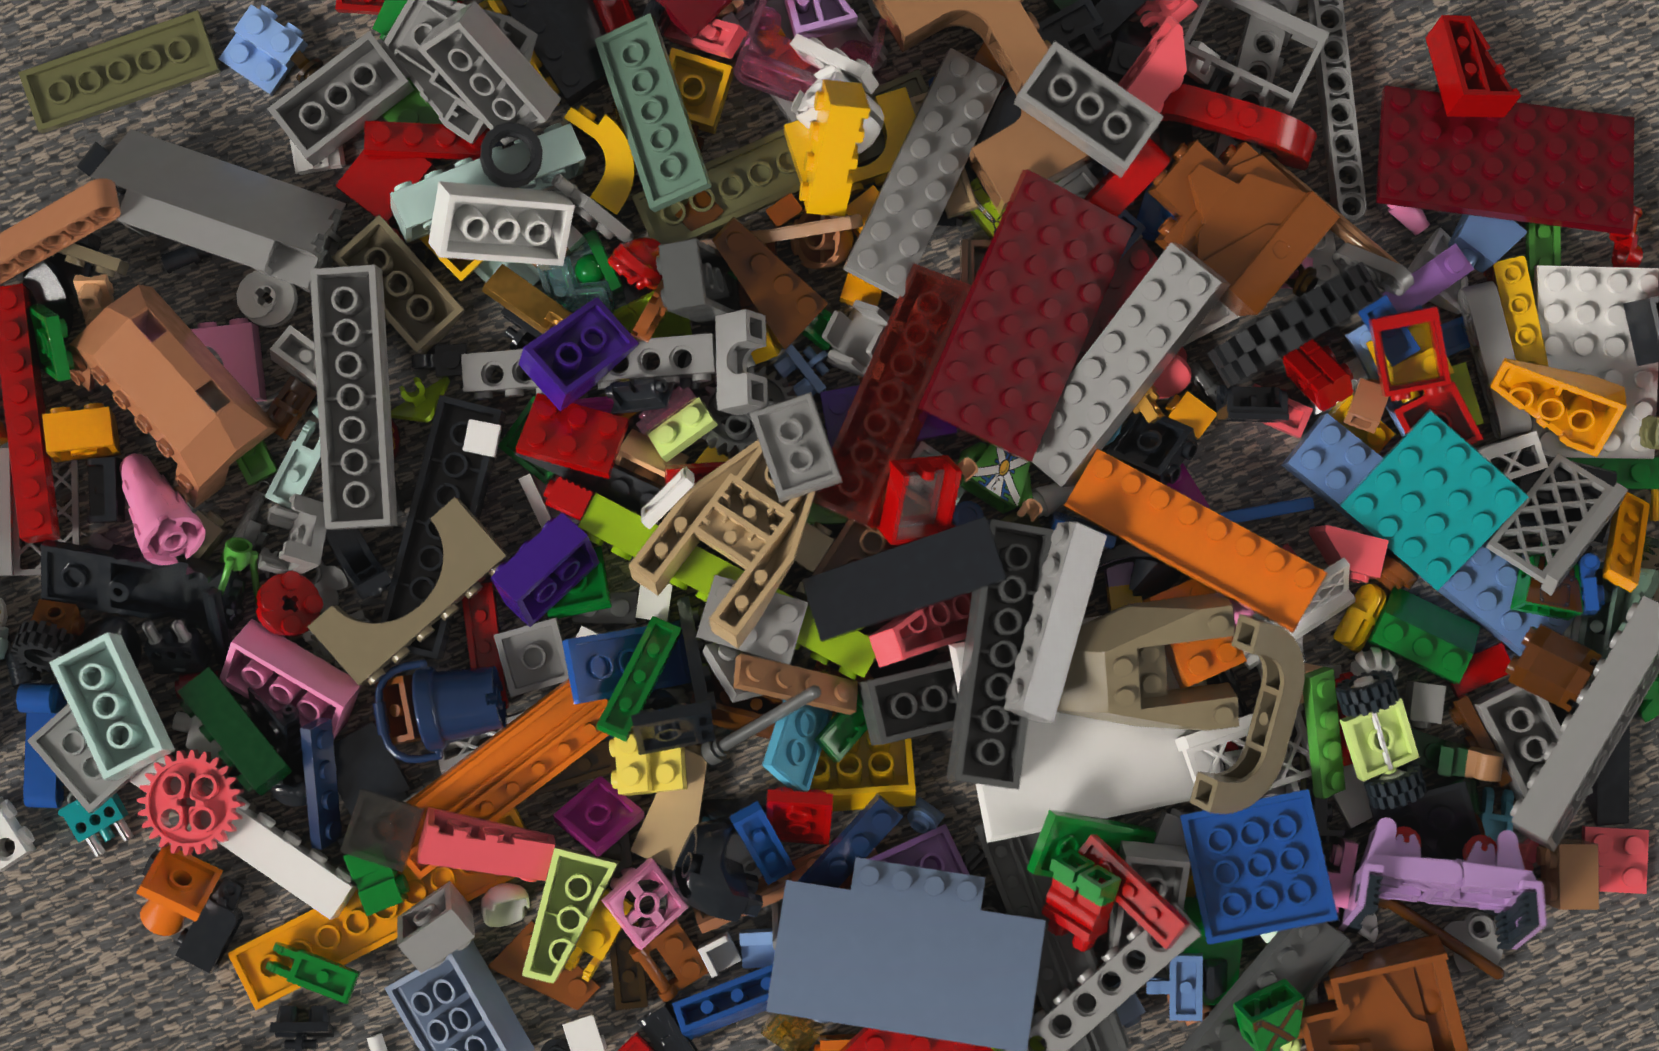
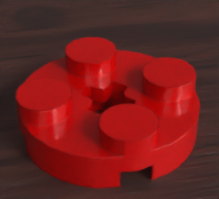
M295 571L274 575L262 584L256 596L258 606L256 613L260 623L269 632L278 636L294 637L309 630L308 626L320 616V611L324 605L323 599L320 597L315 585ZM283 597L291 598L295 602V611L291 609L285 611L282 608L285 604L282 599Z

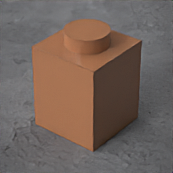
M1360 379L1343 423L1373 434L1375 433L1389 396L1384 397L1382 395L1380 381Z

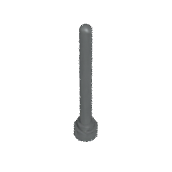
M813 685L725 738L715 737L716 741L702 743L701 754L710 765L719 764L728 757L731 748L818 698L821 695V688Z

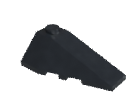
M1568 701L1574 705L1570 712L1552 703L1553 712L1560 726L1568 714L1574 715L1579 706L1576 701ZM1630 725L1626 728L1592 786L1593 793L1585 798L1596 826L1629 823Z

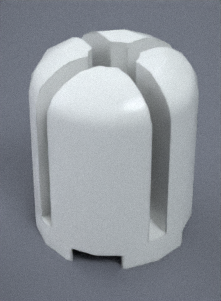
M833 65L823 67L816 72L814 76L817 80L806 93L800 90L793 101L791 111L796 114V118L808 129H810L811 121H816L818 111L814 110V99L816 91L822 90L823 79L853 82ZM867 94L870 113L868 119L863 118L865 134L863 143H856L858 154L864 152L874 143L880 134L884 122V114L881 107Z

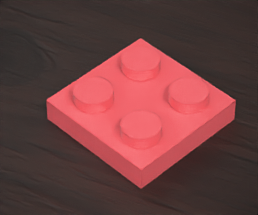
M1582 826V840L1598 844L1599 891L1647 894L1649 830Z

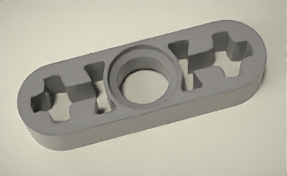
M1344 243L1332 255L1334 264L1341 272L1363 262L1377 287L1394 295H1403L1414 284L1412 274L1403 265L1352 244Z

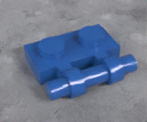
M1588 553L1582 556L1578 562L1583 602V614L1580 617L1594 616L1600 610L1599 608L1605 604L1603 585H1597V578L1595 577V572L1600 567V559L1597 555Z

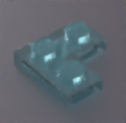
M565 256L563 266L536 264L545 294L569 312L574 313L598 297L611 313H614L616 306L608 281L578 283L569 256Z

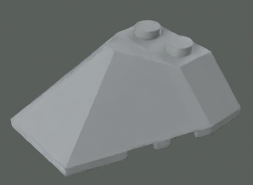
M407 0L381 46L405 77L409 78L416 86L424 101L431 105L443 125L470 144H473L488 127L417 49L435 26L467 5L452 0ZM483 9L530 63L538 34L511 16Z

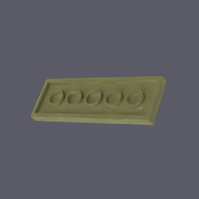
M197 10L18 73L37 129L40 133L44 134L220 73L221 70L202 15Z

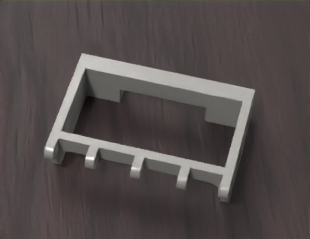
M1202 0L1184 37L1185 54L1204 62L1200 73L1205 75L1209 66L1212 65L1233 75L1228 85L1232 88H1235L1238 79H1241L1262 89L1257 99L1261 102L1264 101L1268 92L1282 98L1287 102L1283 112L1290 114L1329 32L1261 0ZM1210 1L1232 11L1236 7L1293 34L1291 39L1313 48V52L1292 93L1189 44Z

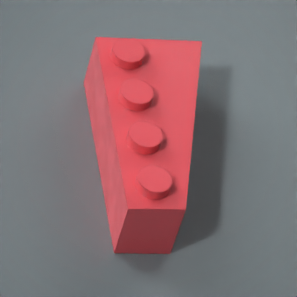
M972 592L896 617L870 635L869 639L878 666H886L966 639Z
M428 807L418 843V863L519 877L527 882L546 881L556 844L552 834Z

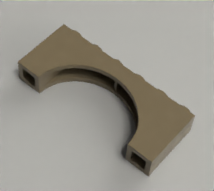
M454 497L430 518L435 524L442 540L443 565L435 588L419 607L406 616L390 622L369 623L350 616L338 605H331L308 626L310 631L358 685L369 683L372 686L386 674L383 668L391 661L397 664L410 653V650L407 648L416 639L422 642L434 632L432 627L434 623L440 618L444 621L450 618L459 609L456 604L465 596L468 599L475 596L483 588L481 582L489 575L493 576L497 567L510 557L459 498Z

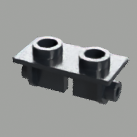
M659 376L636 380L634 385L631 381L612 382L605 389L607 398H612L614 401L611 414L667 408L675 382H666L665 379H661Z

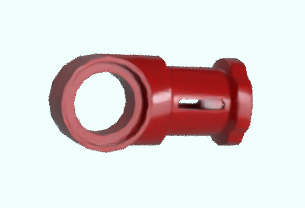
M1634 206L1633 231L1629 235L1610 233L1609 235L1610 240L1614 242L1611 261L1614 267L1638 268L1642 262L1643 250L1642 247L1637 245L1639 236L1636 234L1638 219L1642 217L1643 213L1639 207Z

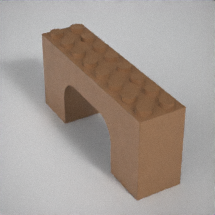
M872 0L902 52L947 27L963 26L975 31L984 40L1016 96L1052 46L1048 40L1043 41L1037 31L1040 29L1039 24L1031 12L1026 13L1021 4L1023 0ZM1021 109V116L1015 123L971 148L967 161L999 215H1001L1006 209L1022 170L1029 169L1055 183L1094 159Z

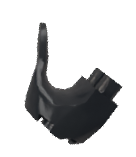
M768 789L741 798L709 799L703 801V811L712 820L704 821L694 826L686 839L672 872L674 889L686 904L709 916L738 922L742 914L752 917L758 916L763 906L762 895L755 894L759 885L758 876L745 873L743 864L726 857V850L730 838L736 832L729 816L756 801L759 802L764 813L767 812Z

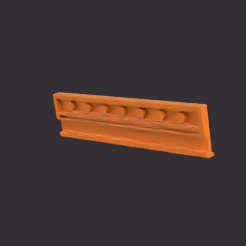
M1098 448L1066 503L1063 505L1069 511L1291 633L1297 628L1306 609H1308L1327 576V572Z
M567 679L510 722L506 728H502L379 822L377 826L379 832L388 839L398 855L419 880L437 867L435 865L418 863V843L428 807L489 821H498L609 736V734L597 730V723L609 700L603 699L574 705L570 681Z

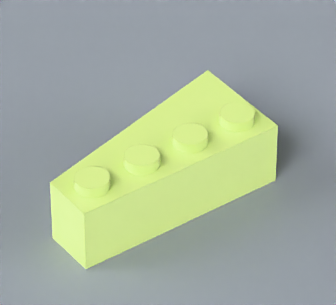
M561 846L554 848L522 976L553 984L558 980L620 861L601 856L597 858L593 854Z

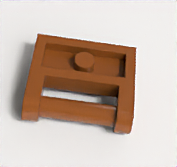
M675 919L642 950L636 948L635 945L629 950L635 962L639 961L658 988L657 994L663 1002L672 1000L680 990L709 973L698 952V948L678 919ZM655 948L676 976L669 981L649 955L650 951Z

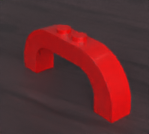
M1181 84L1175 92L1169 94L1164 101L1162 111L1159 113L1164 116L1161 121L1181 122L1265 147L1277 154L1276 159L1281 164L1303 171L1309 166L1317 138L1316 132L1310 126L1290 115L1186 84Z

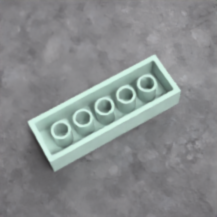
M561 123L553 124L545 128L543 134L537 136L543 149L541 168L531 182L518 188L544 190L553 186L552 180L557 174L563 175L567 180L582 174L586 157L571 123L564 126ZM520 139L514 141L515 145L505 149L502 146L493 148L492 159L499 170L508 174H516L527 168L531 154L528 146ZM472 158L463 159L454 165L455 168L443 172L442 169H438L424 176L425 180L415 184L412 181H407L394 188L395 191L390 193L391 211L406 243L430 234L439 181L499 186L493 183L483 172L480 158L474 161Z

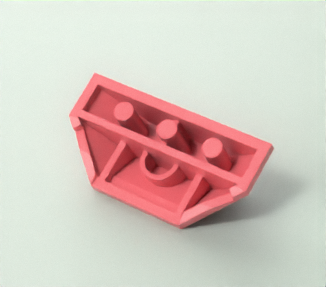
M1170 15L1167 17L1163 25L1118 83L1120 87L1158 113L1162 111L1164 101L1169 94L1175 92L1181 86L1184 75L1187 72L1183 27Z

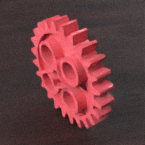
M191 749L188 756L185 750L177 751L176 758L173 755L164 756L166 765L161 762L154 763L153 765L157 773L145 774L150 784L139 786L142 791L146 792V797L137 799V802L145 804V809L139 811L138 815L148 817L142 828L152 827L154 829L149 838L156 839L161 837L160 848L167 847L171 843V853H178L182 848L184 856L192 855L194 849L197 854H204L206 846L210 850L217 849L216 839L220 842H227L228 837L225 831L235 832L237 830L235 825L231 823L232 820L243 818L242 815L235 812L236 807L245 806V803L238 801L236 798L237 795L244 792V789L234 788V784L239 780L237 777L228 776L233 767L225 766L221 768L220 766L223 761L221 757H216L211 761V752L204 751L199 756L198 749ZM192 773H194L195 779L193 781L190 777ZM174 777L179 778L182 785L181 790L177 794L171 789V781ZM206 778H209L214 786L210 795H207L202 787ZM187 798L195 800V806L187 805ZM173 809L178 812L180 818L176 826H173L169 821V813ZM204 811L209 812L212 819L208 828L202 825L200 819ZM189 823L192 827L191 831L187 830V826Z

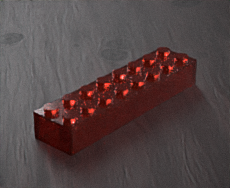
M913 264L906 280L905 294L903 297L899 296L831 449L842 482L817 490L812 502L813 504L877 532V525H880L890 475L889 461L909 459L928 416V413L918 409V406L972 285Z

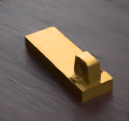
M504 264L496 270L483 286L482 291L542 334L572 314Z

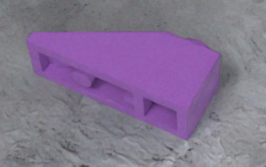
M1455 243L1413 272L1414 284L1403 295L1397 296L1387 291L1382 295H1387L1397 313L1410 311L1419 304L1422 306L1473 271L1474 268Z

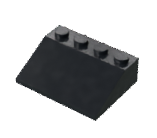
M501 0L511 17L538 34L533 51L570 107L608 83L594 40L606 34V31L593 0Z

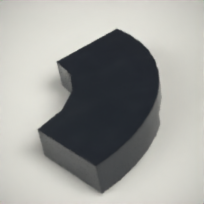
M46 258L30 267L23 283L32 291L37 305L42 304L58 314L59 319L64 318L69 337L73 323V304H70L65 287L67 284L55 265Z

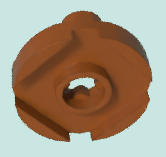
M663 278L630 335L647 343L667 310L661 299V289L664 288Z

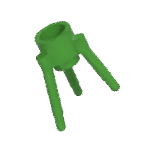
M240 537L230 538L226 540L225 549L219 562L225 563V568L218 589L222 591L223 596L231 570L242 571L250 564L253 593L257 605L256 596L260 588L257 567L259 553L252 551L253 546L250 541Z

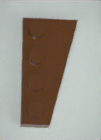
M734 216L712 239L714 245L760 314L766 315V323L784 350L828 305V302Z

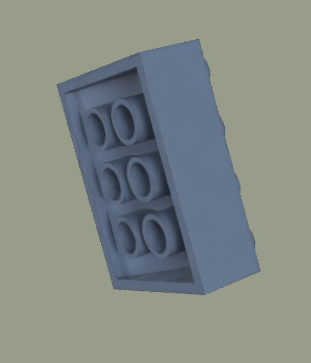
M473 940L466 948L460 951L455 950L446 956V959L440 966L434 969L429 968L422 974L415 969L384 988L420 1051L535 1050Z

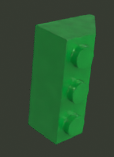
M1394 587L1387 595L1385 607L1367 643L1379 647L1383 651L1387 650L1391 655L1455 684L1460 683L1474 654L1480 626L1410 592Z

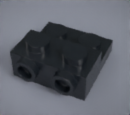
M1139 412L1138 414L1133 413L1105 453L1167 485L1168 483L1174 484L1178 480L1181 473L1180 465L1185 459L1191 460L1195 456L1198 444L1192 427L1166 416H1163L1155 423L1149 424L1143 414Z

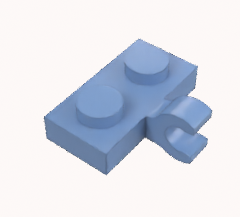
M1180 953L1170 961V979L1153 976L1147 981V994H1169V1020L1202 1021L1203 954Z

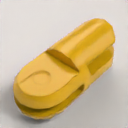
M1365 584L1358 589L1354 596L1355 603L1347 608L1333 635L1336 641L1354 653H1359L1363 649L1386 604V594L1376 584Z

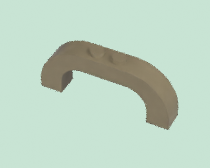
M1239 614L1231 646L1258 655L1262 663L1263 677L1245 746L1239 759L1229 769L1220 773L1197 772L1189 803L1209 813L1231 814L1239 812L1253 805L1269 790L1283 765L1304 688V660L1300 647L1294 637L1277 625L1243 614Z

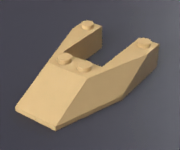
M757 440L696 482L673 506L628 565L632 579L659 596L700 540L744 568L745 571L711 615L709 622L713 633L739 649L758 623L794 562L816 491L780 503L759 440Z

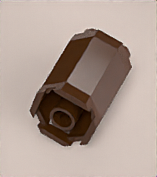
M1540 624L1538 628L1530 627L1521 643L1526 646L1521 656L1514 655L1505 670L1506 673L1511 675L1508 681L1570 712L1574 705L1568 701L1570 699L1576 701L1596 665L1591 663L1592 660L1599 661L1603 655L1544 624Z

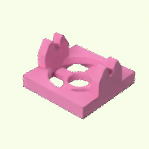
M648 858L637 869L630 867L620 871L622 876L611 879L610 887L613 890L602 899V902L636 948L640 950L689 908L652 858ZM652 880L658 882L660 886L653 892H644L638 882ZM630 890L635 897L634 909L625 916L623 901L626 893ZM666 895L667 904L665 910L659 909L660 899ZM645 896H652L654 899L653 909L649 913H642L639 908L640 901ZM641 916L645 918L650 917L651 919H644L641 923V928L632 925Z

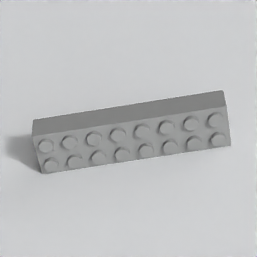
M1171 242L1070 373L1032 462L1061 487L1075 485L1097 448L1099 450L1104 448L1231 284L1183 245Z
M376 265L310 269L325 529L343 530L398 526L383 271Z
M1646 596L1642 597L1639 604L1634 602L1626 615L1627 625L1623 631L1618 630L1614 634L1609 645L1612 648L1607 659L1601 658L1593 671V675L1596 676L1590 688L1585 686L1580 692L1576 701L1579 704L1574 715L1568 714L1561 725L1560 731L1563 734L1557 744L1552 742L1543 757L1546 760L1541 771H1534L1527 784L1530 790L1524 800L1519 798L1511 810L1510 815L1513 816L1511 822L1517 831L1553 852L1556 850L1659 674V603Z

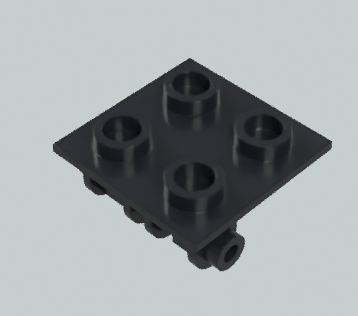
M249 687L250 702L247 703V707L254 723L288 766L292 767L291 756L299 754L302 750L299 710L293 705L287 704L282 709L274 712Z

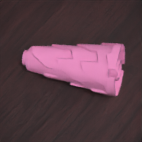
M135 453L127 455L120 463L119 471L122 478V489L130 507L128 511L134 524V534L144 558L156 565L179 563L176 557L183 553L186 559H188L203 544L206 534L203 523L192 512L179 491L175 492L165 476L160 475L148 456Z

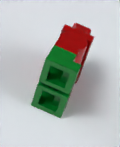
M1070 849L1051 860L1050 870L1054 874L1051 887L1046 896L1047 904L1043 906L1041 914L1049 918L1047 929L1049 932L1056 936H1064L1070 931L1074 934L1073 947L1081 952H1085L1094 946L1097 937L1107 932L1108 921L1121 878L1099 865L1094 866L1095 863ZM1074 862L1081 865L1077 868L1072 867ZM1099 878H1103L1107 882L1100 884L1098 880Z

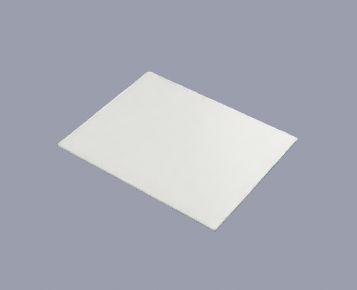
M1100 616L1083 619L1082 624L1087 623ZM965 642L949 645L958 692ZM1165 655L1167 690L1179 689L1180 687ZM1201 681L1190 687L1207 685V681ZM1056 712L1054 723L1035 722L1028 719L1019 789L976 784L987 843L1041 832L1049 810L1105 819L1190 801L1194 782L1183 751H1178L1175 739L1201 730L1138 727ZM1219 745L1212 747L1211 749L1217 752ZM1204 751L1194 753L1198 767L1208 772L1214 757ZM1219 760L1214 773L1224 771L1223 761Z

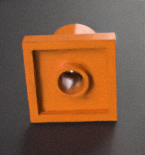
M171 845L161 848L136 893L149 899L140 910L141 922L149 931L162 936H171L178 933L184 926L185 917L196 922L223 870L192 855L184 856L182 850L178 853H171Z

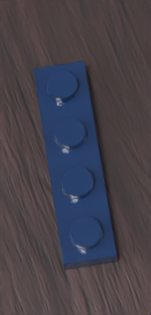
M320 717L300 727L311 848L319 850L337 841L338 837L342 836L332 721L330 718Z
M877 793L797 882L839 888L854 871L856 857L865 859L903 818L901 811Z

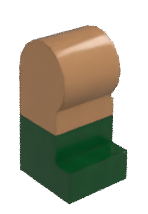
M1446 741L1441 746L1438 774L1499 782L1501 781L1504 754Z

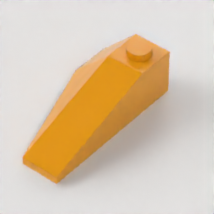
M1504 358L1490 384L1493 390L1515 407L1525 410L1534 417L1536 423L1541 427H1547L1556 434L1563 444L1598 457L1627 407L1625 387L1592 375Z

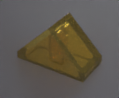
M773 1013L762 1025L761 1034L766 1039L785 1051H807L820 1036L801 1017Z

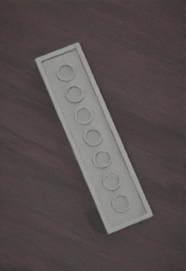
M952 48L946 52L843 270L899 300L904 296L969 158L971 148L974 147L1006 79L1005 77Z

